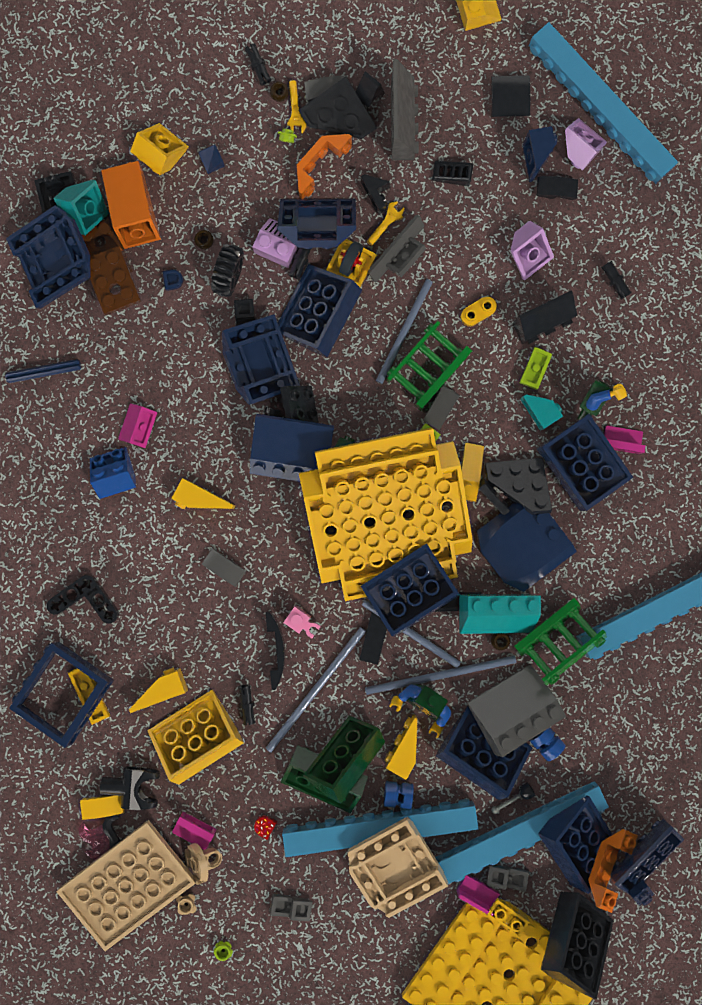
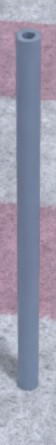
M360 627L266 746L269 752L275 749L366 632L363 628Z
M514 655L365 687L366 695L407 687L411 684L416 685L516 663V658Z

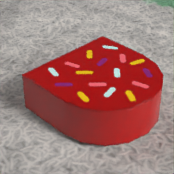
M266 815L260 816L255 821L254 830L259 836L268 840L277 821Z

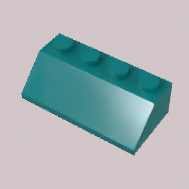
M471 594L460 595L459 634L531 633L541 616L540 595Z

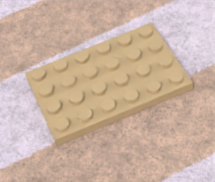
M148 820L67 881L56 892L102 949L106 951L193 886L195 880L193 874Z

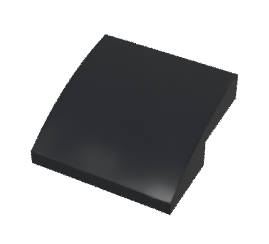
M530 75L491 76V117L530 116Z

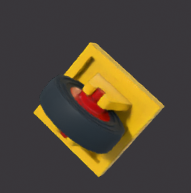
M345 239L338 246L326 271L349 278L361 288L377 254L363 248V245L356 241L352 242Z

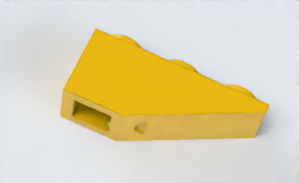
M413 714L412 718H407L403 726L405 728L402 735L398 734L394 741L396 746L393 751L389 750L384 759L386 769L405 780L416 764L417 716Z

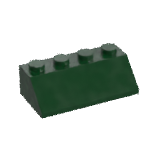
M349 715L304 773V777L325 796L341 804L384 745L385 740L380 729Z
M297 745L281 783L351 813L362 797L368 776L362 774L340 804L325 796L304 777V773L319 754L310 751L306 747Z

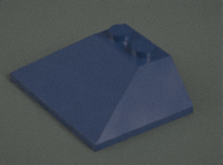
M280 199L277 229L298 248L312 249L322 247L330 249L338 247L356 230V199Z
M275 314L222 331V347L225 361L236 390L249 405L281 394V387L300 386Z

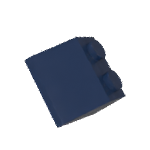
M552 126L529 130L522 147L529 182L536 178L553 152L555 145H557V135L553 133Z

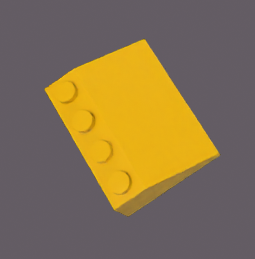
M210 690L147 730L169 781L178 785L244 744L235 724L213 690Z

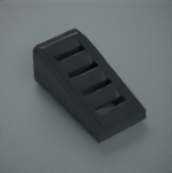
M435 161L432 181L469 187L473 163ZM440 167H443L442 176H438ZM447 168L451 169L450 176H446ZM455 169L458 170L457 177H454ZM462 171H466L465 177H462Z

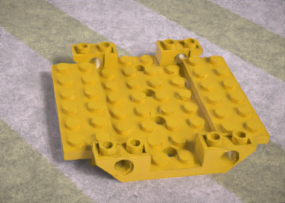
M427 428L315 451L318 469L300 472L299 477L321 583L341 579L345 601L367 597L361 585L426 543L450 579L458 578L455 555L471 552L473 539L461 465L453 441L436 444L433 428ZM449 501L452 503L451 508L447 511L442 510V504ZM405 510H413L411 518L406 519L403 517ZM369 517L375 519V523L370 527L364 525L365 519ZM328 526L336 527V532L329 535L325 532V529Z
M499 898L495 900L488 914L465 902L402 993V998L412 1005H482L486 1001L491 1002L492 1005H588L593 999L551 978L541 970L550 930L509 901ZM528 938H535L536 943L533 946L526 945ZM508 969L514 971V975L510 978L504 976V972Z

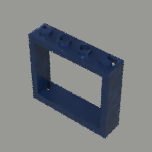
M54 642L45 647L43 657L34 664L32 674L23 681V687L12 698L13 703L9 709L66 748L74 743L114 680L62 643ZM55 654H58L98 682L65 734L23 705Z

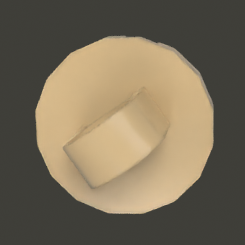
M193 843L185 849V861L187 868L192 869L195 884L199 885L208 880V870L220 865L222 854L216 848L212 847L202 850L198 844ZM216 853L215 860L208 862L209 856Z

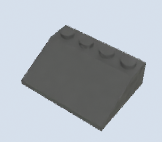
M393 59L391 77V160H414L415 154L419 152V142L415 141V135H418L419 128L418 123H415V116H418V104H415V97H418V85H415L414 76L398 59Z
M531 664L467 702L493 753L500 757L509 754L566 717L558 700L548 686L543 683L542 678Z

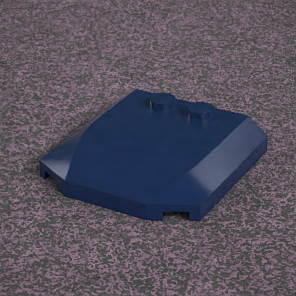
M53 206L6 238L13 256L19 257L32 287L29 290L35 307L38 309L43 308L91 278L90 254L77 223L60 206Z
M514 502L509 506L510 511L506 515L499 513L476 532L481 554L504 583L524 592L577 551L549 513L531 515L525 510L526 508Z

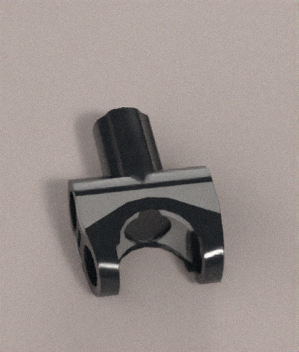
M126 766L123 768V778L102 777L100 794L121 796V808L145 810L158 806V800L144 795L141 790V784L149 781V779L160 778V771L147 767Z

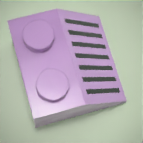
M269 218L260 229L252 248L255 254L289 268L298 247L278 231V222Z

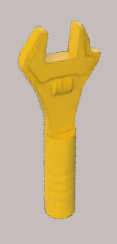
M292 80L289 81L292 113L287 126H290V129L293 131L294 126H302L301 133H303L307 125L298 111L297 82Z
M398 201L389 204L385 219L367 240L369 245L372 246L391 223L403 219L404 208L400 212L394 208Z

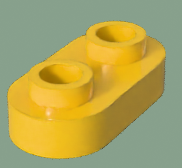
M483 297L469 305L461 313L462 323L471 327L490 317L496 311V301L491 297ZM484 304H490V309H486ZM468 313H473L474 318L470 319Z

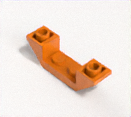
M350 134L321 136L297 164L299 197L301 199H304L306 196L309 197L315 190L314 179L307 172L310 173L316 166L315 162L319 158L325 157L328 148L339 158L343 153L346 155L352 148V136Z
M622 829L601 842L588 879L596 907L612 913L616 905L618 893L606 887L619 850L632 855L638 835Z

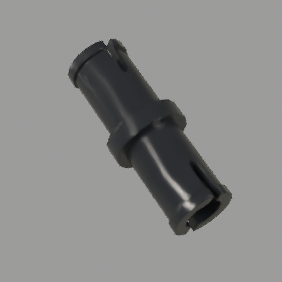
M253 43L250 44L251 49H249V46L245 47V52L250 59L251 68L255 71L260 85L264 86L266 85L265 80L268 83L271 82V77L265 67V60L261 58L256 44Z
M299 248L297 254L293 257L294 262L288 273L290 277H293L295 271H297L294 279H300L303 268L308 263L307 258L311 249Z
M613 261L601 267L610 280V286L613 285L621 300L632 293L623 280L624 276L619 274Z
M250 684L238 686L241 701L239 708L242 709L243 725L256 723L253 710L255 703L252 701Z

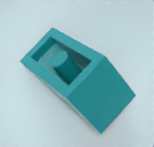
M527 394L520 398L540 431L563 417L561 414L563 412L562 408L558 403H554L553 400Z

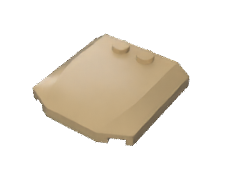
M408 817L348 849L349 873L369 905L375 910L378 908L383 911L388 918L448 887V881L443 869L413 821Z

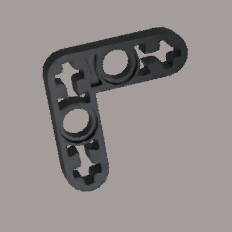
M92 575L80 577L47 602L48 612L55 615L64 612L83 597H86L104 623L110 624L119 618L117 607L98 580ZM85 579L92 581L90 583L91 588L84 587L82 590L78 588L86 583ZM70 589H74L77 592V597L74 600L69 599L67 596ZM96 594L103 596L104 601L102 604L95 603L94 596ZM64 599L65 602L58 606L60 610L53 609V602H60ZM108 603L109 606H107L106 609L109 612H114V614L112 615L113 619L106 618L107 611L105 609L100 610L99 608L105 606Z

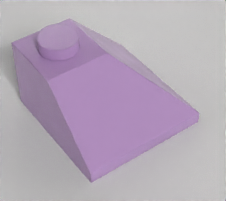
M579 118L565 130L568 159L571 160V164L581 170L588 166L607 143Z
M529 221L514 233L510 251L522 279L526 280L552 260L554 255L543 228Z

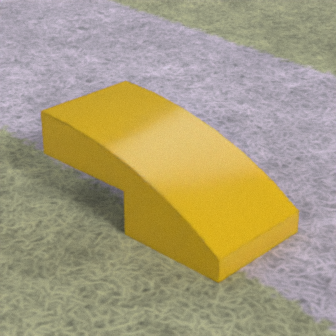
M103 795L102 797L82 798L80 800L82 820L108 817L125 812L121 808V796Z

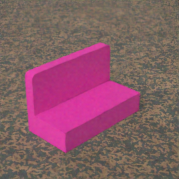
M130 404L118 439L146 448L157 412Z
M605 426L604 436L614 450L634 454L645 452L646 445H641L642 431Z
M183 811L172 833L192 844H198L201 849L205 850L217 829Z
M469 874L460 881L456 889L458 898L486 914L489 913V909L500 895L499 891Z

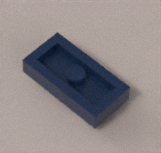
M644 880L628 891L639 907L642 904L643 906L649 904L654 895Z

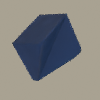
M215 144L198 152L207 174L225 167Z

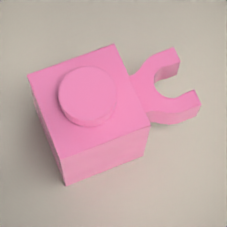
M295 605L283 622L299 634L304 629L310 638L314 637V634L310 632V628L316 627L319 630L321 627L315 622H310L311 615Z

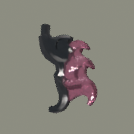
M119 814L108 816L103 824L95 829L86 828L85 822H82L79 827V835L92 848V851L85 850L88 857L96 860L120 842L112 826V822L119 819Z

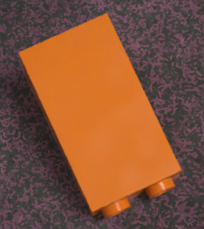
M139 161L101 170L112 226L124 249L161 240L144 172Z

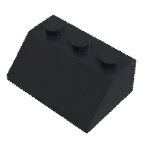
M572 290L516 318L512 324L522 344L528 342V344L534 343L539 340L538 336L542 334L548 336L556 332L555 328L561 325L565 328L573 323L572 320L577 316Z

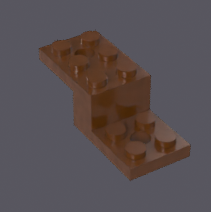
M111 217L102 220L90 232L82 235L90 254L91 283L104 315H109L142 301L132 278L131 272L133 271L125 250L113 229ZM100 238H104L106 241L103 247L96 246V241ZM114 285H119L121 291L113 295L111 288Z

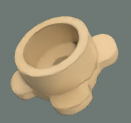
M189 894L188 896L179 895L176 898L180 915L196 912L197 907L194 904V894Z

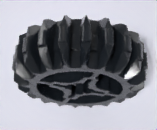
M225 244L221 248L211 278L213 293L222 297H230L234 292L244 260L242 248L233 244Z

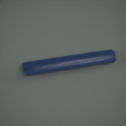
M78 359L6 372L5 379L8 383L77 371L81 369V362Z

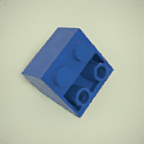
M126 447L90 458V483L99 499L136 488L135 473Z

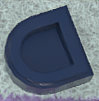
M163 271L166 291L176 290L182 286L184 279L179 271Z

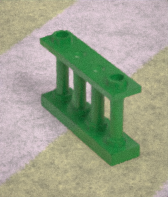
M439 321L435 324L430 323L424 330L426 334L397 367L393 366L387 372L388 378L386 381L390 383L394 378L416 397L415 400L418 401L415 406L420 411L472 352L468 346L463 350L461 348L458 349L436 330L440 325ZM431 335L453 354L455 360L451 364L445 363L424 344ZM418 350L441 368L442 374L439 378L432 377L412 359ZM406 364L429 383L428 386L430 388L426 393L418 390L399 373Z
M575 598L514 646L521 657L524 654L529 655L546 675L542 678L546 686L556 683L560 679L559 675L595 646L597 648L602 646L606 641L605 638H607L604 630L597 634L579 614L581 607ZM569 618L574 619L591 638L583 646L564 626V622ZM554 630L559 631L576 650L568 658L549 638V634ZM539 642L544 643L561 663L553 670L548 667L534 650V646Z

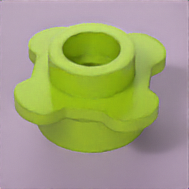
M283 128L282 132L278 131L280 135L279 140L283 142L294 143V139L297 136L290 129Z

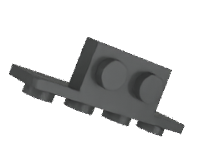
M415 215L408 222L407 226L396 236L390 246L383 251L378 260L371 265L368 274L375 283L388 269L402 278L426 250L424 244L414 239L424 228V223L419 215Z

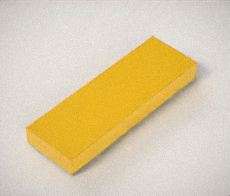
M76 668L68 672V675L82 705H84L96 687V683L91 677ZM103 698L89 718L91 725L110 717Z

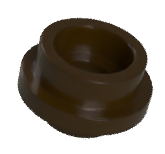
M275 82L270 88V95L273 100L282 102L287 99L289 89L285 83ZM278 90L283 91L281 95L276 94Z
M201 230L196 233L194 241L198 248L206 250L213 245L214 238L209 231ZM206 237L208 240L206 243H202L201 239Z
M494 633L491 637V644L496 650L503 651L509 647L510 637L507 633ZM499 637L504 639L502 644L497 643Z

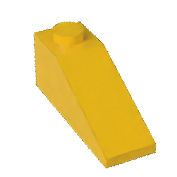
M465 443L461 470L466 501L476 502L484 446Z
M184 478L181 479L171 498L176 501L175 505L182 509L186 507L235 508V505Z
M172 667L163 671L164 675L160 676L129 709L130 713L186 693L188 688L181 669L175 670Z

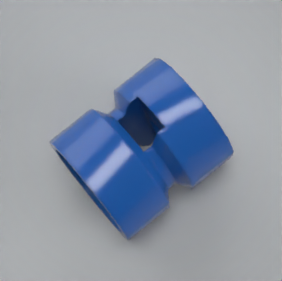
M550 727L529 740L536 749H540L539 753L547 761L557 758L566 747L558 736H554L555 732Z
M386 781L384 807L395 808L396 805H399L401 809L411 810L413 784L402 782L401 785H398L397 782Z

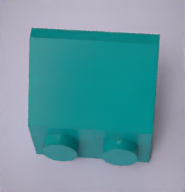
M96 180L66 187L54 197L57 206H60L75 219L82 235L90 232L109 214Z

